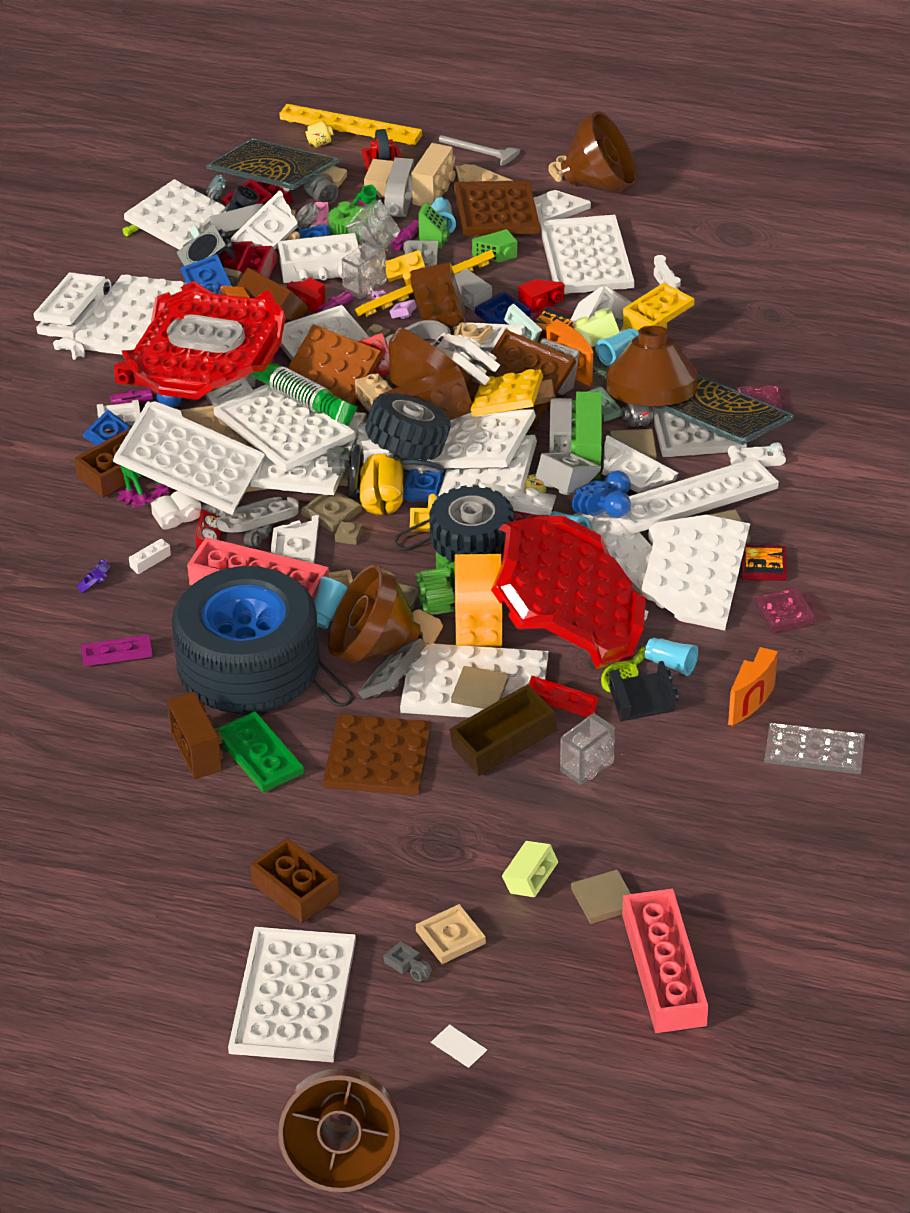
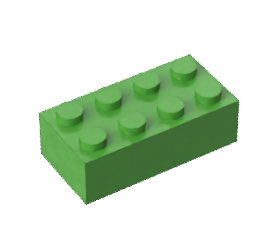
M576 392V400H572L571 452L601 466L602 392ZM601 469L594 478H601Z

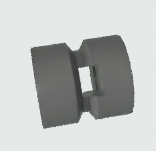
M315 172L305 180V192L317 202H328L329 206L337 199L339 194L338 187L321 173Z

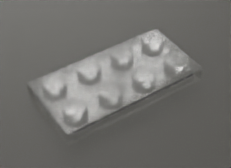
M770 723L764 763L861 775L865 734Z

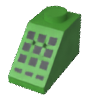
M424 203L419 212L420 241H438V248L442 249L445 241L448 242L450 231L447 230V222L428 203Z
M507 229L472 239V255L476 257L492 250L495 257L490 259L491 261L502 262L517 257V240Z

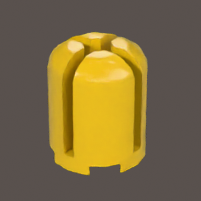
M385 453L369 456L368 460L361 467L360 501L367 512L376 516H384V501H386V511L388 514L396 512L403 502V465L399 459L397 462L393 458L386 457Z

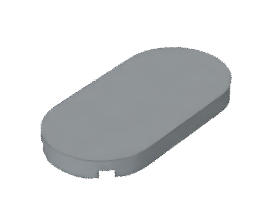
M186 315L181 320L178 318L167 329L171 344L177 347L215 353H225L234 350L245 339L244 330L239 322L199 315Z
M272 497L237 507L233 515L222 512L216 519L217 528L230 533L244 532L286 520L299 513V502L291 497H287V500H282V497Z

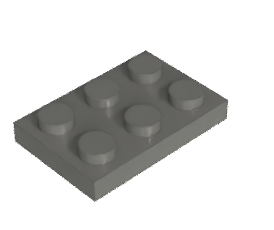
M420 638L403 645L396 653L387 655L358 691L362 699L370 696L377 697L386 690L388 692L394 690L399 685L398 680L410 671V665L422 656L421 652L426 646L424 641Z

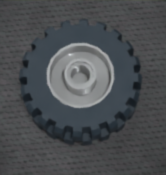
M385 393L376 397L365 425L368 438L374 444L379 445L381 449L387 450L394 455H400L403 458L421 459L422 461L433 460L442 454L451 428L449 417L439 407L433 406L432 403L425 402L421 398L399 393Z
M465 485L459 489L452 488L448 493L444 492L434 501L430 509L431 544L438 554L442 557L446 556V559L454 562L455 555L459 554L504 555L506 533L499 530V528L504 523L514 521L513 506L497 490L492 491L489 487L481 488L479 485L467 487Z

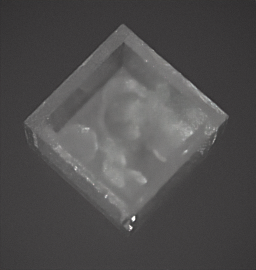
M381 200L363 206L346 226L350 233H355L357 243L367 258L383 252L401 232Z
M366 241L341 259L343 291L349 290L354 297L363 299L386 282V256L384 248Z
M593 713L561 737L560 771L578 784L583 785L588 780L593 779L602 769L609 767L614 761L615 727Z

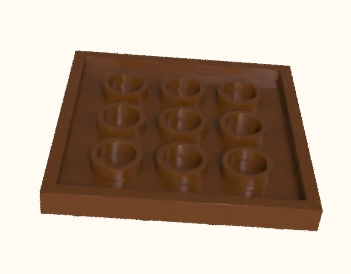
M530 180L454 183L463 235H488L506 229L511 235L540 234V224Z
M505 329L491 351V354L497 358L495 361L500 366L495 372L485 369L487 371L485 375L488 377H500L507 373H523L529 369L534 371L541 370L543 374L542 381L552 379L556 396L575 366L576 360ZM472 381L467 389L472 403L480 386V383ZM551 401L516 410H534L536 417L530 428L535 430L550 406Z
M338 714L324 774L323 788L419 796L431 733V721Z

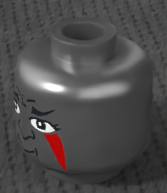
M627 403L626 407L622 408L621 416L629 427H647L653 421L654 410L652 406Z

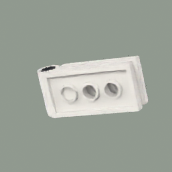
M69 272L34 312L35 320L41 321L37 326L38 334L74 338L75 333L82 328L84 322L89 319L93 311L102 302V299L105 298V295L111 290V281L102 276Z
M442 333L433 344L435 348L464 369L471 376L472 381L486 385L490 379L485 375L487 372L485 369L495 372L500 366L495 361L497 358L493 354L479 349L481 345L474 339H469L466 336Z

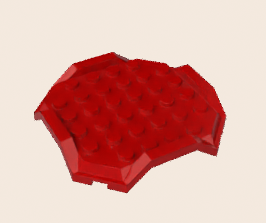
M196 281L181 286L182 291L172 295L170 292L155 297L151 323L138 344L132 350H121L124 359L137 380L159 395L198 400L215 388L219 389L241 380L252 372L265 371L281 345L285 314L280 305L276 304L273 295L268 289L255 298L214 294ZM186 315H199L239 322L244 330L245 339L234 350L225 353H215L177 347L170 343L167 329L178 318L181 320Z
M564 515L531 517L504 523L499 528V530L506 533L503 563L491 591L500 604L505 602L511 611L508 616L517 629L544 628L589 651L596 669L606 667L611 662L626 661L633 655L644 629L646 597L636 593L629 577L616 559L610 556L602 535Z

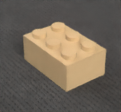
M431 143L412 171L413 205L423 206L424 203H428L432 206L436 198L442 197L444 192H447L450 183L455 179L453 147Z

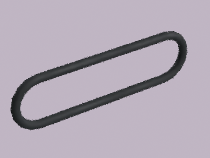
M429 519L398 533L394 540L395 546L402 551H407L430 541L429 537L406 548L398 544V538L401 535L429 523Z
M319 660V665L348 694L349 700L345 703H337L315 680L312 683L333 705L338 707L349 705L353 700L352 694Z

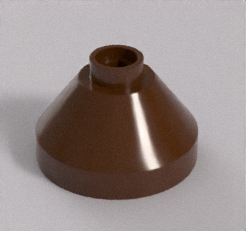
M596 111L581 119L566 154V160L561 162V169L566 180L571 185L579 183L583 186L620 193L635 185L637 180L635 162L625 138L615 123L600 111Z
M644 326L638 330V336L627 345L608 367L606 388L612 397L626 403L642 406L672 405L684 402L696 394L698 373L673 339L668 337V330L661 326Z
M399 327L389 340L390 384L394 387L393 389L458 365L433 345L404 328ZM458 365L464 377L466 387H468L472 378Z
M372 564L364 568L351 582L339 602L330 626L328 649L331 655L352 664L396 653L403 645L418 639L420 624L413 621V613L394 573L376 564Z
M350 1069L324 1070L300 1082L288 1096L279 1121V1145L288 1166L304 1182L318 1189L330 1192L355 1191L378 1180L392 1164L400 1140L398 1109L388 1091L372 1077ZM345 1114L352 1119L342 1121L333 1118L332 1115Z

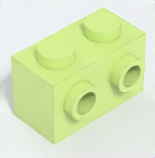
M610 309L598 310L594 316L578 318L576 323L572 324L574 329L586 339L591 347L596 346L598 340L619 333Z
M525 841L502 877L511 894L535 897L558 864V860L550 844Z

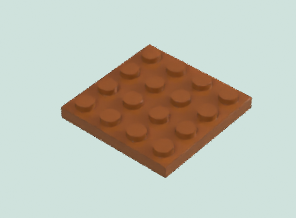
M313 324L288 369L326 387L334 396L355 404L357 401L355 380L372 374L383 354L378 349Z

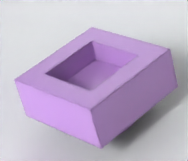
M414 300L397 303L390 310L391 317L404 319L411 316L412 311L417 307Z

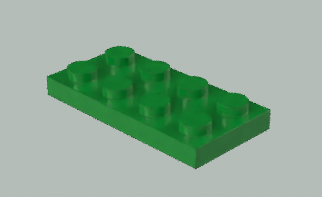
M255 711L215 729L221 735L222 746L262 793L304 774L302 764Z

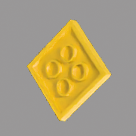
M529 369L523 373H507L500 377L489 376L490 379L487 384H480L471 407L473 417L533 407L543 379L542 371Z

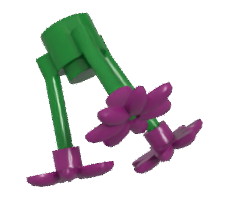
M122 465L120 466L124 474L126 488L125 490L117 491L121 495L117 498L118 501L125 500L127 505L131 502L132 507L137 508L140 505L145 506L146 503L153 502L156 497L159 498L164 494H170L169 489H172L171 487L155 481L154 487L157 489L152 494L146 495L142 491L137 479L142 474ZM130 479L134 482V488L130 484Z

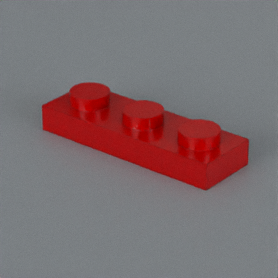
M531 675L528 684L548 705L590 719L593 718L598 697Z

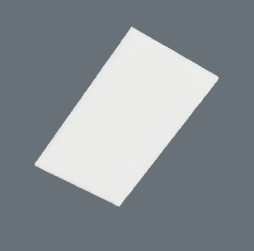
M448 1025L431 1041L432 1044L468 1068L487 1051V1049L451 1025Z

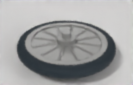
M419 459L401 461L403 470L412 472V470H417L419 474H423L426 471L444 472V467L435 462Z

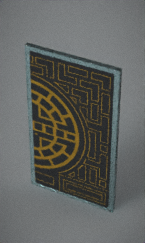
M252 138L206 165V168L294 190L336 165L340 160L339 158Z
M700 375L697 378V392L693 397L677 404L654 406L741 445L794 419L793 414Z

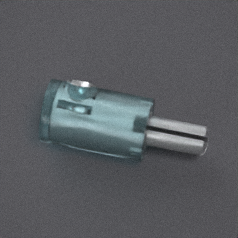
M216 175L206 190L208 198L212 200L217 199L225 189L227 181L223 176Z

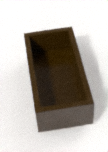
M526 684L449 730L452 748L480 776L557 731L555 711L529 684Z

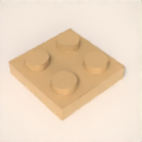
M460 904L416 924V932L441 964L486 944L485 935Z

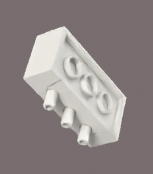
M355 233L278 241L279 263L284 283H290L291 281L302 282L309 277L315 280H326L327 278H345L346 276L361 275V256Z

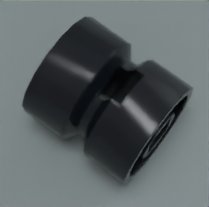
M239 185L225 211L228 212L255 205L259 200V195L253 189Z

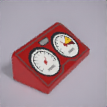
M201 509L195 536L196 549L200 547L206 537L220 540L222 531L217 528L216 519L219 516L204 509Z

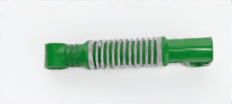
M272 361L267 365L265 371L248 374L267 384L271 390L283 395L287 399L317 414L324 413L331 419L346 426H350L358 408L356 405L334 396L326 387Z

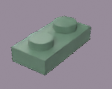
M602 387L587 391L602 392L603 422L621 416V407Z

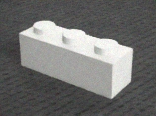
M159 539L130 556V568L137 574L142 573L171 556L170 545L163 539Z

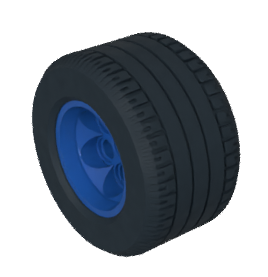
M237 566L226 568L204 576L195 582L181 595L175 605L172 616V631L177 673L187 692H194L198 700L202 699L206 706L235 714H250L254 711L256 713L266 712L294 700L314 680L320 660L317 611L308 590L294 578L266 567Z

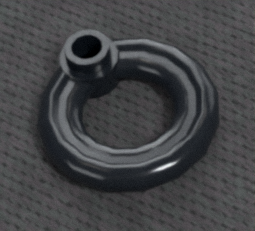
M355 444L352 449L348 498L352 499L360 497L361 446L359 444Z

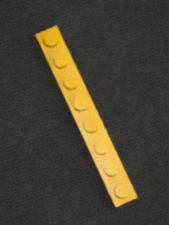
M286 104L280 112V119L288 122L311 125L324 121L326 125H331L333 130L370 136L372 138H375V130L386 129L388 140L393 139V142L406 143L407 145H416L422 137V129Z
M492 250L452 266L454 275L465 269L472 272L474 271L473 267L478 266L480 269L489 265V260L495 257ZM411 284L359 306L355 309L357 316L365 314L368 317L375 314L377 308L382 307V310L393 306L392 302L396 300L400 303L409 299V295L413 293Z

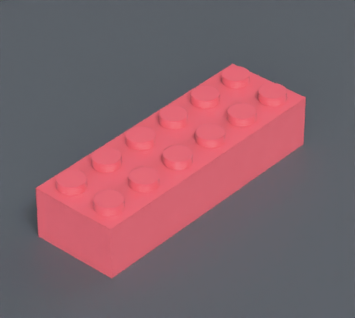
M208 537L204 539L187 564L189 585H193L204 576L231 567L259 566L274 569L294 578L302 584L312 596L313 601L318 590L320 578L322 576L329 578V567Z
M665 889L623 895L622 916L655 1033L707 1026L708 1003L674 890Z

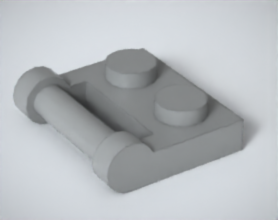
M409 240L404 243L405 255L414 252V250H420L425 267L437 265L438 241Z

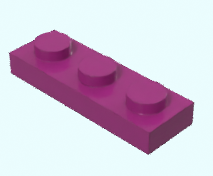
M149 635L81 644L84 666L152 657Z

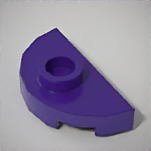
M105 559L100 560L81 580L77 588L84 592L95 582L98 584L108 576L106 572L111 565Z

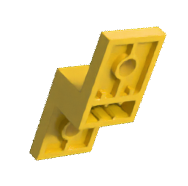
M662 283L623 308V328L619 332L629 328H635L638 331L644 326H661L667 329V322L694 306V298L666 283Z

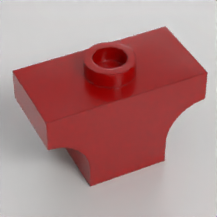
M311 277L302 282L291 281L287 284V289L309 306L307 310L314 314L317 313V308L326 301L325 284Z

